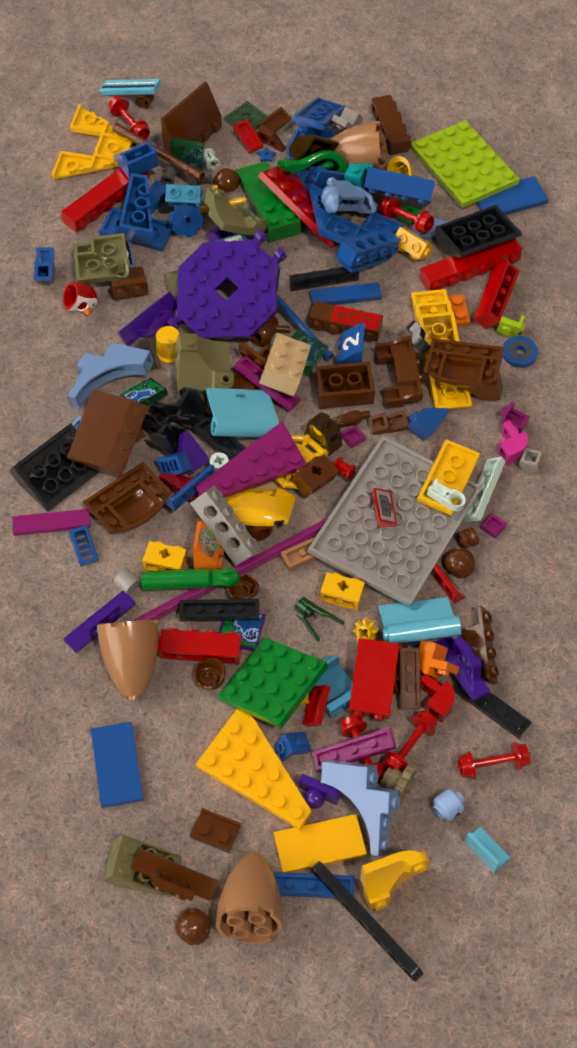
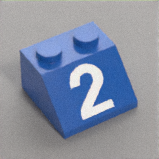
M360 323L343 332L342 340L339 339L338 350H341V354H337L336 364L362 362L365 323Z

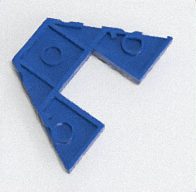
M312 184L310 185L309 194L318 233L328 240L341 244L344 240L388 228L391 232L396 233L404 225L376 212L370 214L363 226L333 213L329 214L326 212L321 201L323 189Z

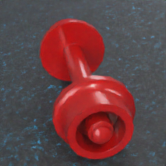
M119 95L111 98L108 103L111 115L114 117L122 115L131 125L129 130L146 140L150 135L148 123L144 120L136 122L127 112L129 101L126 98H122Z
M385 198L381 202L379 208L381 214L390 219L396 214L415 222V231L419 233H428L434 226L435 219L426 210L421 211L417 216L400 209L397 198Z
M420 711L417 716L411 718V722L416 729L398 754L390 751L386 752L383 762L386 771L388 768H395L404 772L408 765L404 759L423 733L428 736L435 734V727L438 724L435 717L428 712Z
M359 715L349 716L341 722V735L343 737L353 736V739L360 737V733L367 728V723L362 721ZM370 757L362 759L364 764L377 766V783L381 782L384 776V764H373Z
M516 742L512 743V753L473 760L471 752L467 751L465 755L458 756L457 769L460 771L462 778L471 777V779L476 778L475 768L514 761L517 770H521L523 766L530 765L531 753L526 744L518 745Z

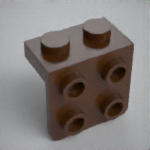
M143 267L129 268L130 279L111 282L114 300L149 295L147 278Z

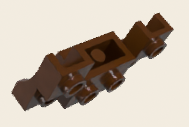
M405 336L391 342L375 343L377 365L392 363L396 386L383 387L385 408L404 407V402L422 401V372H418L420 366L419 358L415 357L412 337Z

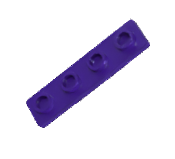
M167 292L118 331L126 346H130L141 336L153 337L161 327L168 325L167 321L175 316L172 311L177 308V302L172 293Z
M121 591L64 638V642L75 653L79 652L98 636L97 625L115 623L136 605L135 601L125 591Z
M461 636L454 639L447 637L434 642L448 648L445 662L459 667L458 674L454 675L472 700L490 694V689L481 678L482 662L478 656L474 655L468 642H465Z

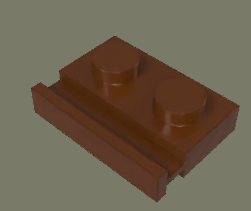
M202 808L200 816H198L191 831L190 838L230 853L241 828V823Z

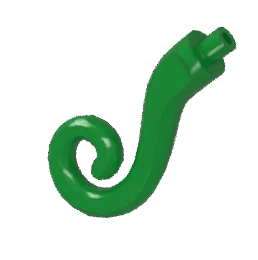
M332 150L319 151L299 160L284 158L283 161H277V167H281L283 172L288 173L303 171L325 159L337 162V172H346L347 170L344 157ZM327 161L321 166L328 170L333 168L334 164Z

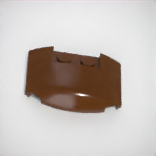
M432 338L424 373L439 382L451 386L465 388L485 386L497 382L504 347Z
M142 462L83 501V505L110 534L121 533L135 529L153 518L166 504L165 502L171 495V490Z

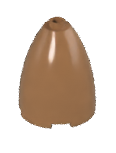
M382 121L360 124L330 138L339 142L334 151L344 157L347 168L350 163L373 164L374 168L386 170V166H383V163L387 160V147L384 132H381V128H383ZM330 159L326 160V162H332L334 166L338 167L336 161Z
M137 620L97 625L102 657L116 688L122 696H127L128 700L140 699V695H144L150 683L156 664L159 640L158 620Z
M255 851L245 854L230 872L223 887L217 909L216 929L218 933L224 938L230 936L241 939V943H267L272 941L273 936L279 932L281 933L283 929L282 901L275 875L265 858ZM252 923L254 924V931L250 932Z

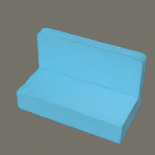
M481 827L473 833L469 832L466 835L464 843L494 874L510 860L511 857Z

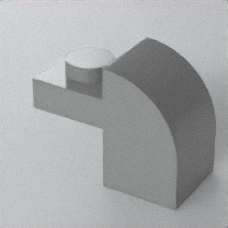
M345 107L340 117L334 114L332 121L336 125L333 131L340 133L360 125L363 117L359 113Z

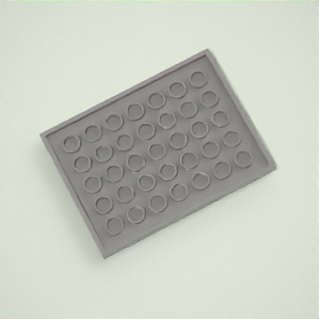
M382 436L309 546L307 553L365 582V584L400 603L411 607L433 571L434 565L438 563L480 494L482 486L469 480L463 491V495L466 498L464 508L461 511H454L452 516L417 502V498L435 462ZM373 488L391 491L397 526L378 528L372 497Z

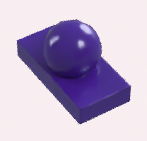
M305 774L301 775L299 788L307 791L305 801L310 808H320L325 803V800L335 805L338 804L340 800L339 790Z

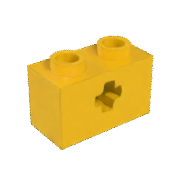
M149 541L142 560L143 569L147 571L184 570L187 561V550L180 546L165 545L159 541Z
M327 572L320 592V601L358 611L364 593L365 582L357 578H347L338 573Z

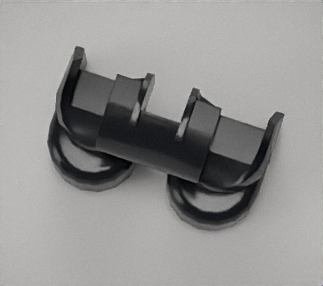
M181 388L179 390L181 398L177 404H165L155 401L150 406L152 414H146L144 417L143 429L149 434L151 442L155 446L161 447L165 454L177 453L179 434L185 431V427L194 429L193 426L206 417V408L197 389ZM173 420H180L183 426L171 425Z

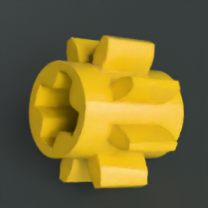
M365 617L363 621L358 620L355 623L357 627L353 632L356 633L357 640L359 638L374 640L377 637L375 633L378 632L379 628L376 627L375 620L371 621Z

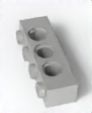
M215 485L190 503L235 566L260 549L257 541L250 535L244 523L239 520L233 508L229 506Z

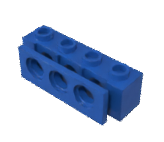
M388 228L344 240L341 242L336 254L338 257L337 261L351 273L390 260V257L387 255H393L398 251L401 239Z

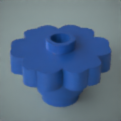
M193 203L176 204L174 211L169 214V223L173 225L172 231L179 236L185 235L187 237L197 234L198 228L203 225V216L199 214L200 208Z

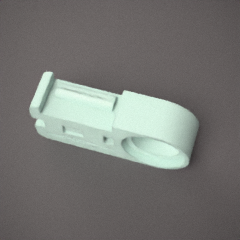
M435 479L432 486L428 488L427 496L452 511H461L465 505V496L454 488L451 490L438 482L439 479ZM453 498H458L461 500L462 503L460 505H454L451 502V500Z

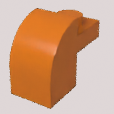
M420 641V670L423 673L440 679V675L458 674V666L445 662L448 648L437 643Z

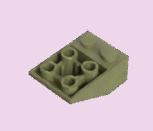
M121 835L114 839L103 881L122 888L171 897V892H161L155 889L151 883V877L132 870L131 865L140 848L178 864L181 855L126 835Z

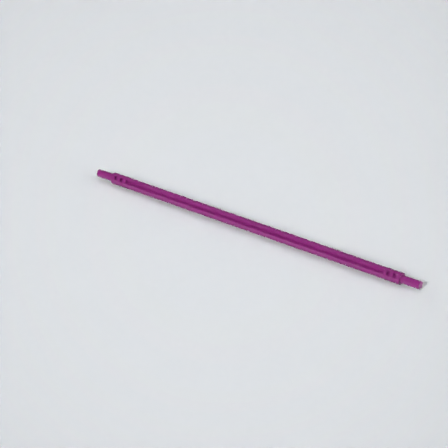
M328 518L232 568L238 571L239 576L248 573L280 556L282 551L316 537ZM221 586L191 589L132 621L158 620L179 609L180 600H196Z

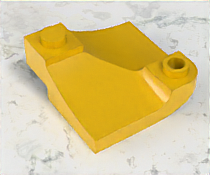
M424 850L422 852H398L362 866L360 880L364 887L363 896L369 910L375 909L378 911L386 908L388 903H390V895L397 887L409 878L428 869L430 860Z

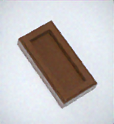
M280 107L258 123L257 127L259 128L263 125L276 132L289 123L292 118Z

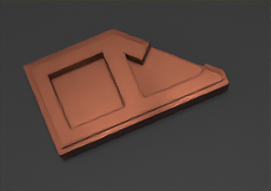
M263 125L258 128V137L262 143L280 152L286 150L285 145L274 131Z

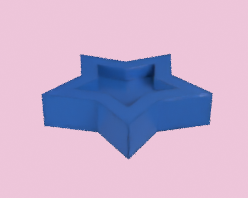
M266 147L264 151H258L257 154L261 157L260 162H272L276 152L270 151Z

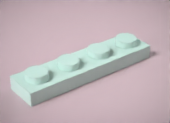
M502 457L487 459L477 482L478 485L482 486V490L464 518L465 522L480 521L505 464V460Z

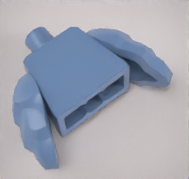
M334 177L327 180V186L321 194V201L326 212L329 214L336 213V211H358L361 214H373L377 210L373 195L365 191L363 187L353 185L346 180H336Z

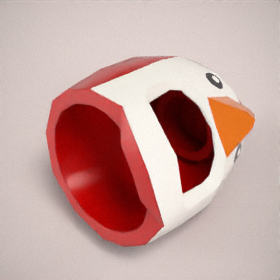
M83 282L68 283L63 293V305L66 311L77 310L90 315L98 302L97 293L94 288Z

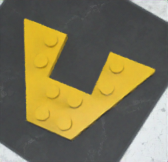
M79 104L70 125V131L100 136L93 156L60 151L52 172V179L55 180L120 167L113 158V155L131 148L133 142L113 132V126L107 120L96 116L94 112L90 113Z

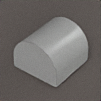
M525 448L519 462L521 469L530 473L536 472L543 457V452Z
M126 568L121 570L113 580L114 585L120 591H125L128 595L141 585V581Z

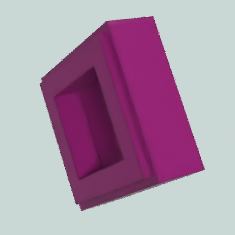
M356 425L341 433V438L350 449L366 441L365 435Z
M491 513L480 525V529L495 539L506 528L507 523Z

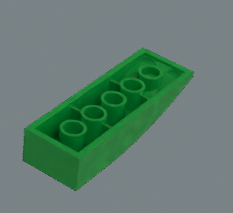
M265 161L236 169L235 172L240 177V183L255 215H260L266 219L265 221L268 224L263 232L268 238V243L301 234V220L258 177L262 171L271 168Z

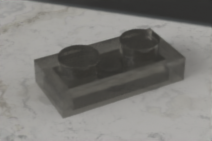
M151 337L134 342L135 348L151 352L154 363L150 371L162 368Z

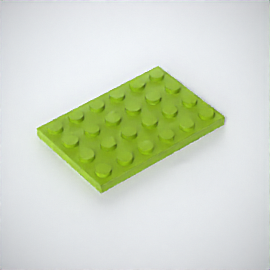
M466 120L416 140L410 145V149L462 208L518 185L520 182L519 177Z

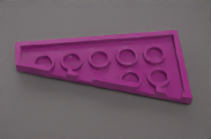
M282 421L196 486V492L200 496L215 485L222 493L223 498L295 473L299 467H306L307 463Z

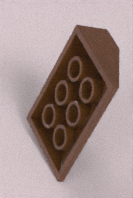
M207 82L202 83L161 118L163 149L171 155L174 153L173 139L203 143L214 132L219 131L222 126L221 113Z
M93 390L67 458L115 478L121 477L148 406L131 399Z

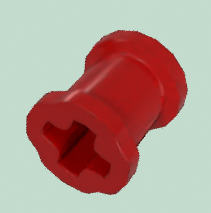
M341 457L337 458L334 462V466L339 470L338 473L343 475L347 481L350 480L356 471V466L349 465Z

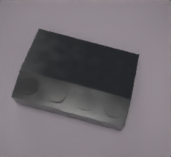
M497 205L436 226V244L444 253L458 258H463L522 236V232Z
M71 423L9 470L19 485L47 512L100 472L67 458L77 432Z

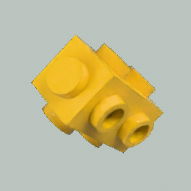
M400 227L396 236L401 239L399 251L408 252L410 254L409 257L416 261L419 259L426 260L431 255L433 244L407 228Z

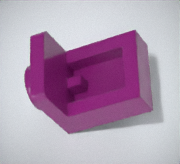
M511 401L508 407L504 406L501 412V424L503 425L504 422L510 420L513 426H516L519 433H521L527 425L530 416L514 409L515 403Z

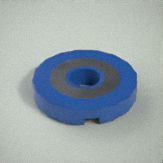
M514 336L504 343L503 358L509 365L526 368L536 361L538 347L530 338ZM516 350H523L525 353L518 354Z

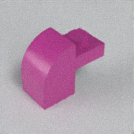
M510 420L503 423L501 433L505 440L499 442L497 451L500 457L505 460L506 466L521 459L528 442L526 431L519 434L518 428L513 426Z

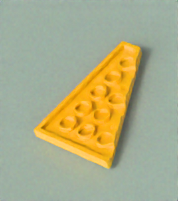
M236 709L195 764L196 768L300 831L311 816V809L253 716Z

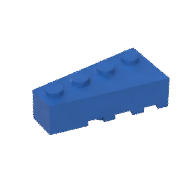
M368 167L364 188L370 193L377 194V191L384 192V196L393 197L397 195L402 200L410 201V199H415L417 203L427 204V202H431L435 181Z
M131 173L119 223V233L125 234L126 241L152 245L153 227L148 176Z

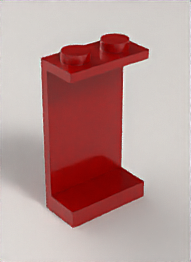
M359 638L350 706L348 709L349 714L359 715L361 718H364V716L373 717L372 719L375 721L389 719L399 650L398 643Z

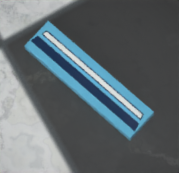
M160 79L106 80L100 89L101 95L156 94L162 83Z

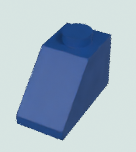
M424 408L419 412L416 410L409 417L411 421L407 427L421 440H425L434 433L450 410L448 408Z

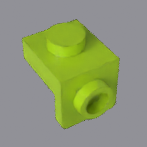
M522 315L519 322L502 316L497 333L509 337L518 336L519 333H523L526 323H523L525 316Z

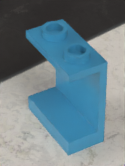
M166 184L165 202H169L170 208H174L179 203H193L198 207L204 206V191L201 186Z
M338 654L332 657L328 656L323 660L327 662L329 667L315 684V686L327 685L331 687L325 712L330 719L349 708L353 684L352 680L340 666Z

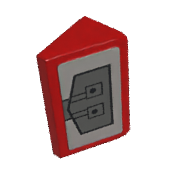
M373 488L372 497L378 528L397 526L391 491Z
M437 564L434 565L432 576L453 604L466 598L447 571Z

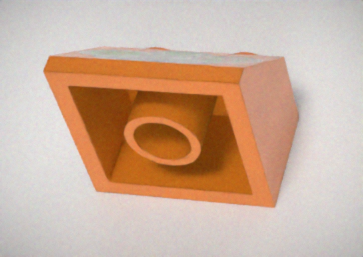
M197 521L193 544L194 569H223V558L221 556H225L224 549L206 524L202 521Z

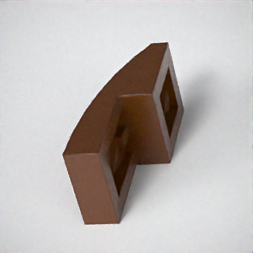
M405 410L388 416L384 412L368 418L373 435L409 429L407 427L408 419Z

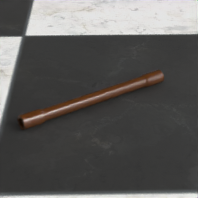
M119 123L113 125V132L137 145L148 142ZM152 144L158 153V157L184 171L199 182L204 180V172Z

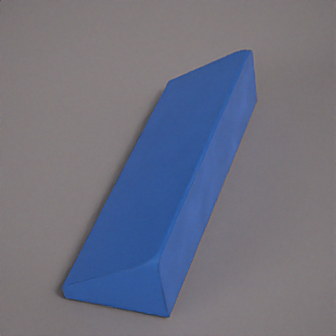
M211 464L199 472L165 502L166 505L173 511L181 507L197 493L196 486L215 472L214 465Z

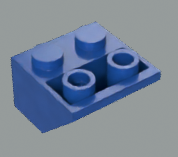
M150 141L140 143L113 155V158L129 179L131 173L142 174L159 166L158 153Z

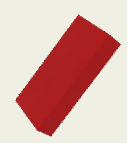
M248 119L233 125V130L249 154L264 147Z
M319 685L312 688L303 725L307 727L321 726L331 687Z

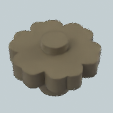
M412 764L407 765L404 772L395 768H388L381 782L388 789L399 790L400 804L406 794H410L415 784L413 780L418 767Z

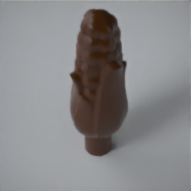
M354 410L334 417L332 420L339 427L357 425L362 422V419L369 418L370 412L369 410L363 412Z

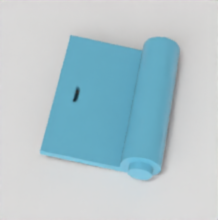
M206 388L205 390L213 414L211 421L212 436L260 438L279 424L271 397L263 390Z
M448 597L414 601L411 607L402 603L378 606L384 628L382 630L384 641L400 644L461 635L459 617L453 615Z

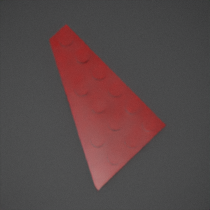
M276 166L259 174L258 177L330 249L338 244L319 235L310 194L296 173L283 172L281 167Z

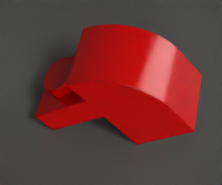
M425 674L420 681V689L432 697L427 702L425 711L442 723L452 711L455 699L454 689L448 681L441 686L437 679Z

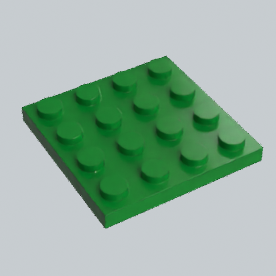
M264 637L219 694L218 699L222 703L282 729L329 666L323 660Z

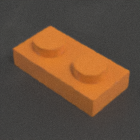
M464 294L448 296L452 312H454L456 326H470Z

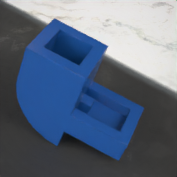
M36 247L34 280L36 282H54L56 271L54 247Z

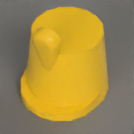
M172 326L162 327L156 334L157 358L169 364L176 362V338L179 335V331Z

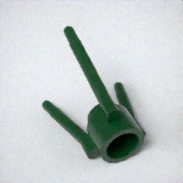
M306 597L301 598L295 606V609L299 612L297 616L303 621L316 641H320V638L305 618L306 616L311 617L316 612L342 625L345 623Z

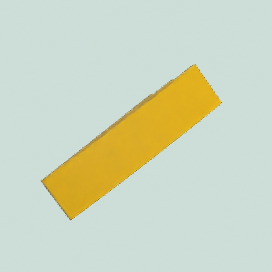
M446 289L412 292L411 299L415 320L425 331V341L429 345H431L432 338L459 341L454 312H452ZM429 350L423 355L425 364ZM427 374L435 408H448L450 410L472 407L468 391L461 387L439 382Z

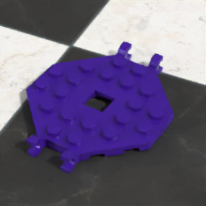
M261 229L255 234L253 240L203 242L178 267L177 315L171 317L167 323L169 326L178 329L184 322L197 336L205 339L252 338L277 313L278 264L287 257L285 251L279 247L273 257L269 256L260 247L268 239ZM229 279L238 289L225 300L216 290L225 280Z

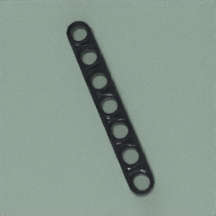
M318 861L310 868L314 875L400 968L416 982L424 973L323 863Z

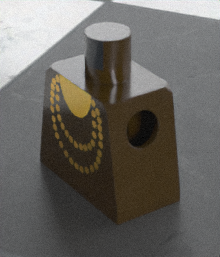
M320 412L308 422L305 435L309 434L323 449H326L329 452L328 456L342 447L340 427L330 419L328 414Z

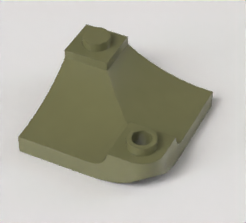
M207 189L203 201L210 208L209 217L222 231L244 235H255L260 229L265 231L268 223L264 217L260 215L254 217L247 209L233 205L229 202V198L222 189Z
M124 233L90 237V242L74 244L77 282L90 284L130 279Z
M179 333L176 338L177 357L175 359L178 393L183 387L197 389L200 394H206V388L231 389L234 384V374L231 372L229 342L209 340L199 337L197 334Z

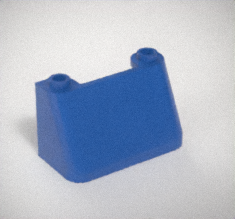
M299 125L287 147L289 159H294L288 148L297 136L317 135L330 139L335 136L333 129L322 131L310 126ZM310 166L303 171L296 172L308 193L311 184L324 189L327 186V180L331 177H334L336 180H345V172H337L338 167L336 166L325 170L324 166Z

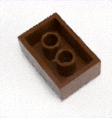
M370 361L316 366L315 381L320 409L374 404L375 387Z

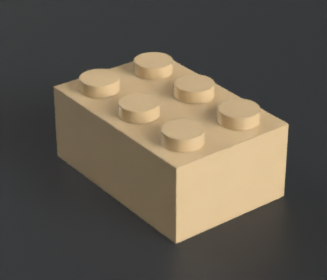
M277 333L259 383L294 396L300 383L311 345Z

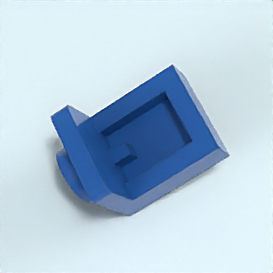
M305 732L285 733L275 743L281 761H286L291 755L308 754L312 750Z

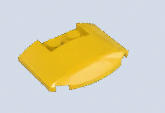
M278 487L276 491L250 488L224 498L229 506L233 508L239 520L248 526H274V521L284 520V524H288L296 501L294 495Z

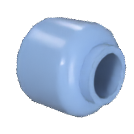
M447 789L433 801V811L442 821L444 819L452 821L464 811L463 802L465 800L458 791L454 792Z

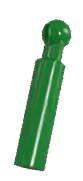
M230 567L215 570L206 568L148 571L142 573L141 584L143 591L212 588V586L232 587L239 582L240 576L236 569Z

